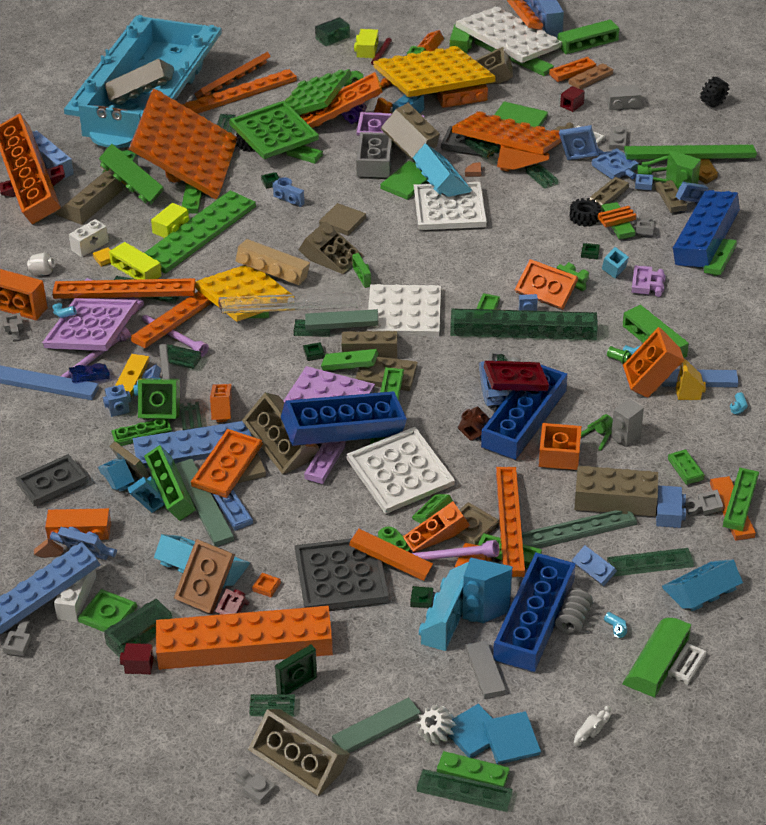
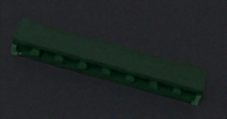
M451 308L450 336L597 340V312Z

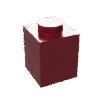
M571 86L561 93L560 107L574 112L584 104L585 91Z
M126 643L125 651L120 654V665H124L125 674L151 675L154 661L152 644Z

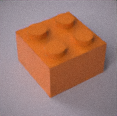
M542 423L539 467L577 470L582 426Z

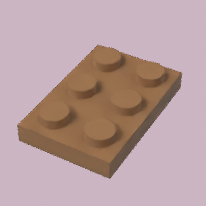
M196 539L174 599L213 614L236 554Z

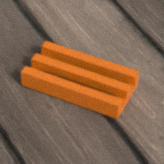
M630 206L598 213V219L605 228L634 221L637 216L633 213L632 209L630 210Z

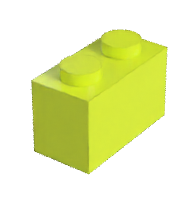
M360 29L359 35L356 36V43H354V52H357V57L374 58L379 43L378 30Z
M171 203L151 219L152 233L165 238L169 234L176 232L180 226L190 220L188 209Z

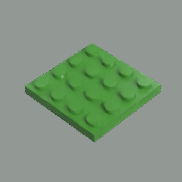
M341 69L333 74L327 73L320 78L314 77L309 81L303 80L297 84V88L291 92V95L285 99V102L298 115L328 107L352 73L350 69L344 71Z
M284 100L229 119V125L263 159L319 139V134Z

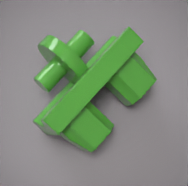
M569 262L565 266L561 264L557 266V269L578 277L574 288L581 291L586 290V282L589 279L588 271L583 269L578 273L574 264Z

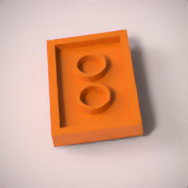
M530 259L514 290L522 295L537 294L538 301L563 310L578 281V277Z

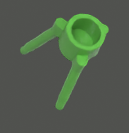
M668 155L648 162H642V165H637L638 174L652 175V172L667 170V167L651 168L648 165L667 160ZM653 177V181H668V179Z
M607 414L601 416L598 420L589 424L586 430L581 432V437L593 429L600 434L605 433L598 448L601 451L612 433L613 418Z

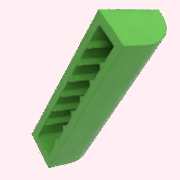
M676 618L660 620L622 684L655 698L668 676V671L688 642L692 624Z

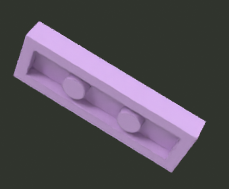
M346 441L323 443L304 473L305 479L323 484L345 448Z

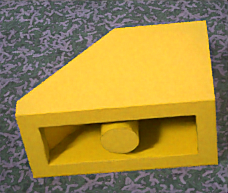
M686 359L680 365L675 387L678 400H701L702 393H705L706 383L702 380L701 373Z

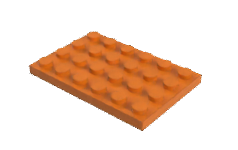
M476 112L452 126V132L540 155L545 154L561 143L558 130L549 131L545 130V127L542 126L531 127L529 123L522 122L519 124L515 123L513 119L503 120L497 115L488 116L485 112Z

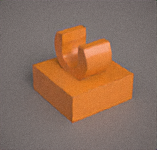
M378 98L374 113L392 114L390 109L393 107V104L387 102L384 98Z

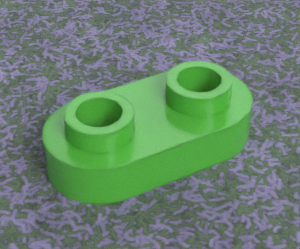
M383 527L379 530L378 538L411 552L409 545L397 529Z

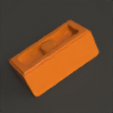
M440 30L428 33L417 47L426 48V51L430 52L435 51L443 42L444 37Z

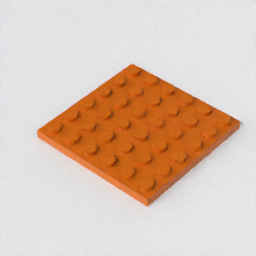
M153 89L128 150L210 197L217 199L231 161L237 137L222 129L219 125L210 122L205 117L193 112L190 108L166 96L161 91Z

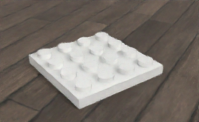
M466 182L472 189L471 192L450 197L443 193L441 195L438 194L431 184L414 185L418 230L486 227L481 183Z
M370 285L368 310L378 309V326H367V331H397V336L439 337L441 286Z
M416 427L347 454V461L385 514L455 485L454 478Z

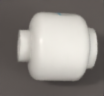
M46 252L33 254L27 262L28 270L34 276L49 275L55 267L54 258L50 257Z

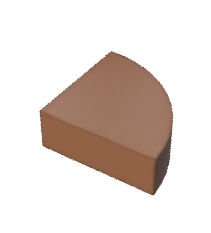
M481 162L467 166L465 177L481 176Z
M48 538L34 549V555L43 558L56 557L63 553V547Z

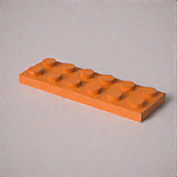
M374 72L342 88L328 107L300 114L299 116L311 128H314L329 119H334L343 112H348L357 105H362L371 98L379 96L383 91L377 74Z

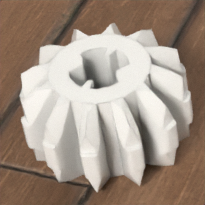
M432 705L431 709L424 708L425 714H419L421 721L416 723L417 727L420 728L418 731L419 735L428 743L440 744L441 740L447 741V735H453L451 728L456 726L455 722L452 721L454 718L453 714L448 712V709L444 706Z

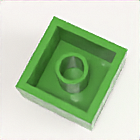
M138 379V418L177 419L180 417V379Z

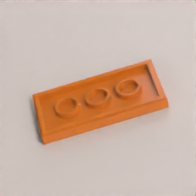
M227 429L191 480V486L227 498L263 445L262 440Z

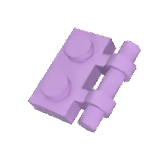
M635 265L631 293L649 294L650 290H654L655 296L660 297L664 292L663 283L666 278L664 270L659 269L657 272H654L652 267Z

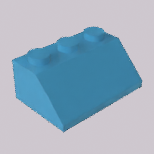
M470 557L463 579V619L471 622L485 623L508 613L511 607L512 566Z
M734 559L710 561L662 585V588L682 609L690 608L693 611L703 607L702 603L706 601L712 602L719 599V595L722 593L727 594L737 589L736 586L742 584L743 581Z

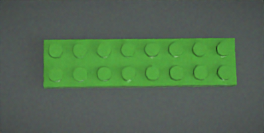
M230 190L191 218L186 224L180 226L176 232L169 234L144 253L160 262L161 272L166 274L254 209L256 202Z

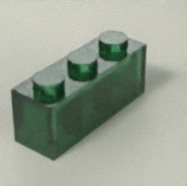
M155 598L104 631L106 645L120 658L121 652L125 651L126 643L146 644L156 638V620L172 619V612Z

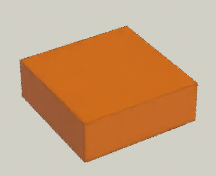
M261 573L252 586L253 592L272 597L281 584V579Z

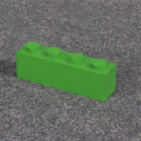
M611 19L558 33V40L562 42L560 49L565 54L611 43L619 39V27Z
M113 144L99 157L100 166L106 171L110 170L113 172L112 176L117 181L126 183L125 187L132 193L135 191L139 194L138 198L145 204L147 202L152 204L164 191L161 184Z
M641 304L624 312L622 326L644 343L659 327L680 347L683 358L687 357L689 343Z
M161 445L144 455L167 510L179 521L196 510L172 456Z

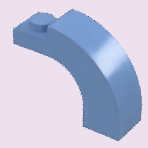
M485 361L480 362L479 372L484 402L486 406L501 405L506 396H508V390H492L483 367Z

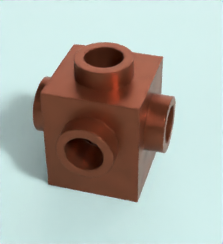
M478 406L471 410L467 409L461 416L462 420L458 429L471 441L481 436L482 429L490 418Z

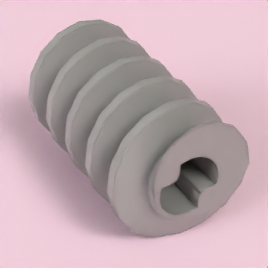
M573 587L569 589L555 621L559 631L571 634L582 629L585 618L593 603V598L589 593L580 588Z

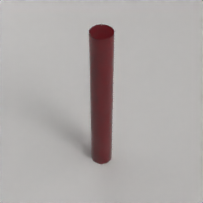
M388 37L372 59V65L373 61H378L392 42L391 38Z

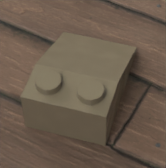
M504 47L475 60L495 75V82L486 84H498L508 81L513 77L512 61Z

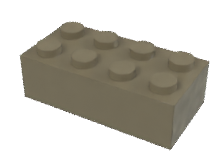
M578 466L574 510L593 512L617 510L622 511V514H628V511H630L633 515L656 517L658 472Z

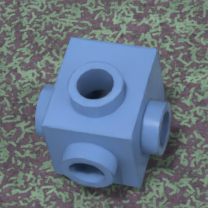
M123 384L105 388V397H102L104 407L109 409L111 417L130 413L128 403L131 402V396L129 391H125Z

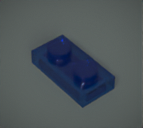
M96 363L90 366L76 365L75 367H69V376L73 383L110 379V372L106 364Z

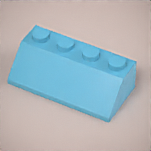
M425 143L414 155L415 166L422 171L421 173L434 186L433 189L441 195L443 193L450 197L472 191L448 159Z
M161 534L154 558L160 560V564L163 566L172 567L173 565L178 567V571L183 573L195 541L180 535ZM234 557L223 588L234 586L250 562Z
M469 562L451 569L447 577L442 579L441 590L439 593L436 592L434 596V605L432 608H428L426 621L421 623L418 634L421 636L422 645L446 651L463 614V579Z

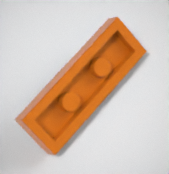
M585 57L550 69L549 75L557 82H560L596 67V63L589 57Z

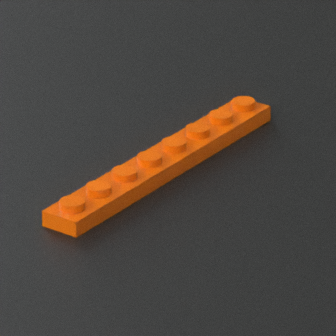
M290 69L283 70L282 72L270 74L267 77L255 79L254 81L243 83L221 92H215L206 97H200L197 100L188 101L182 105L199 114L297 81V76Z
M195 278L55 281L52 295L54 299L194 296L196 280Z
M496 467L502 564L512 566V577H524L525 566L516 467Z

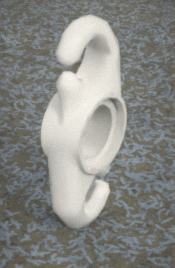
M609 705L604 707L605 711L602 710L597 715L592 714L586 719L575 735V746H580L582 744L581 741H586L589 736L593 738L601 731L611 716L612 708Z

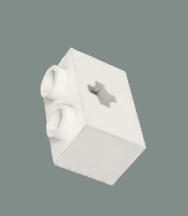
M95 219L69 234L71 251L80 257H84L109 242L107 227Z

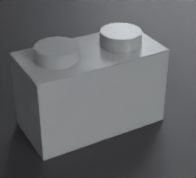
M638 85L607 87L606 102L609 110L640 108L641 93Z
M627 399L614 409L611 438L614 441L627 447L641 436L644 407L631 399Z

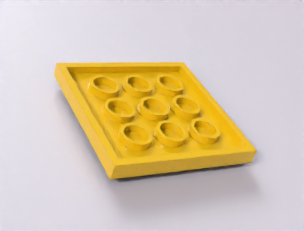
M246 265L196 281L195 289L236 322L294 301V295L266 273Z

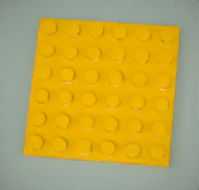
M450 46L448 49L438 48L431 52L422 51L419 54L409 53L407 56H393L390 59L380 58L378 61H373L374 68L407 97L495 82L494 74L457 46Z

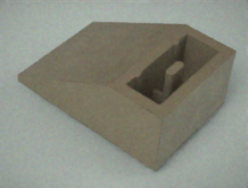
M326 221L307 236L298 249L310 261L341 274H344L353 266V254L359 253L361 258L364 256Z

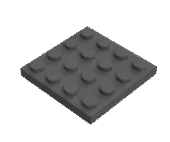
M352 538L294 545L304 608L329 606V609L389 602L382 561L349 546Z

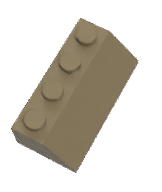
M157 59L105 83L109 101L121 105L130 98H137L141 93L152 91L154 87L165 85L166 82L172 79L174 67L161 59Z
M110 170L105 171L63 205L61 209L57 210L55 215L82 225L123 190L122 182L117 181L112 176L114 173Z
M265 392L242 421L255 438L262 440L263 445L261 447L284 475L307 464L320 448L317 444L292 446L281 419L284 401L279 395Z
M281 709L266 710L248 748L250 752L317 796H320L342 773L350 756V753Z

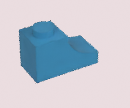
M113 459L98 466L100 473L107 479L112 489L122 491L129 488V484L134 482L125 459Z
M151 476L147 479L145 477L141 478L128 488L129 493L151 513L165 505L156 482Z

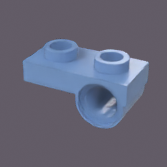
M283 177L273 183L274 197L300 207L305 204L304 190L292 186L290 178Z

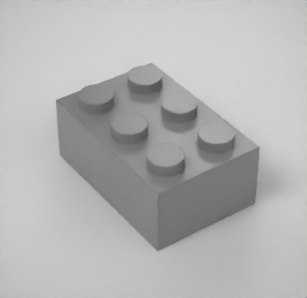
M360 132L356 158L357 177H390L393 141L385 133Z

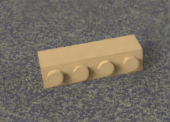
M246 239L238 246L235 262L300 285L307 278L310 266L308 261Z

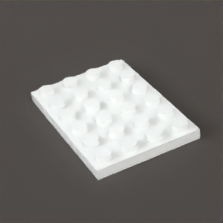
M493 7L456 21L455 27L495 49L504 47L510 57L521 63L562 47V42L556 37L547 34L543 30L528 28L522 19L501 10L500 7Z

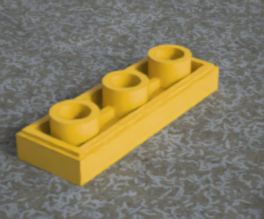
M131 354L115 386L123 384L125 391H129L132 397L134 385H137L138 379H141L150 362L149 356Z

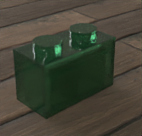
M340 17L315 26V39L324 46L350 37V24Z

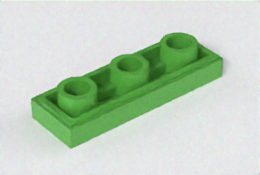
M618 202L601 205L602 212L621 208ZM630 222L611 226L618 239H627L635 236V230Z
M723 239L709 266H704V273L721 275L737 246V240Z
M377 349L326 354L321 367L323 371L354 369L358 367L369 368L374 366L378 357Z
M158 418L153 421L141 422L136 425L111 430L114 442L121 446L132 444L133 438L172 432L169 420L165 418Z

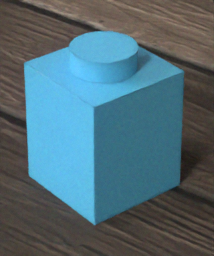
M614 247L604 258L602 270L616 279L627 267L629 257Z

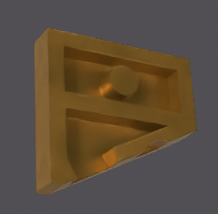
M701 159L698 180L708 184L718 177V172L709 159Z

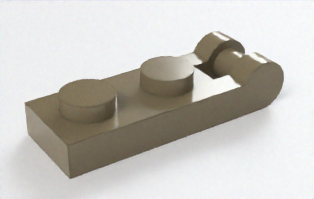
M614 177L590 197V201L593 199L600 206L609 204L629 188V182Z
M668 180L666 183H655V190L660 194L670 213L687 210V203L675 197L678 189L672 180Z

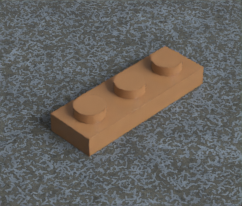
M604 63L599 64L570 78L569 84L583 89L613 75V69Z

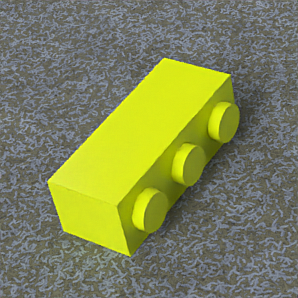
M126 242L109 251L111 265L135 280L158 279L162 276L160 262Z

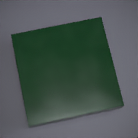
M312 644L275 665L277 694L281 698L317 678L316 649Z

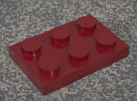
M484 362L483 367L492 390L548 391L549 383L540 362Z

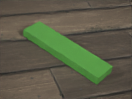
M739 467L722 527L743 531L758 480V471Z

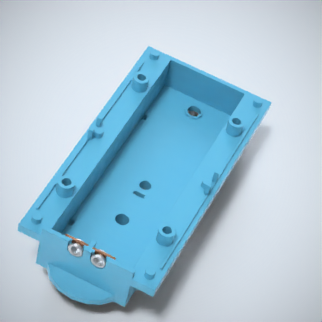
M142 15L135 16L111 49L105 50L106 55H101V62L66 105L64 113L66 115L79 116L82 136L90 137L92 142L107 148L111 144L117 148L130 146L152 91L141 93L137 98H130L124 104L117 105L109 101L105 83L152 61L161 59L174 67L173 76L165 85L157 86L153 89L161 91L166 96L176 100L187 83L192 84L195 80V74L198 75L201 71L203 60L222 34V28L214 27V25L206 26L148 18Z

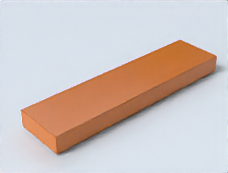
M730 476L710 479L712 490L718 489L723 504L722 512L724 517L734 487ZM748 515L743 531L730 529L735 541L755 538L756 535Z
M359 528L349 546L423 581L433 566V563Z

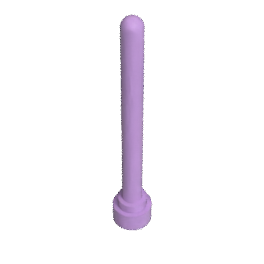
M148 315L142 316V320L147 324L155 320ZM175 330L167 333V335L191 347L194 354L199 357H203L209 350L208 344L203 341L195 342Z
M125 326L110 347L118 341H126L131 337L129 330ZM94 350L61 377L71 378L105 351Z
M490 540L483 543L482 546L412 554L424 560L483 554L490 558L498 557L500 548L497 540Z

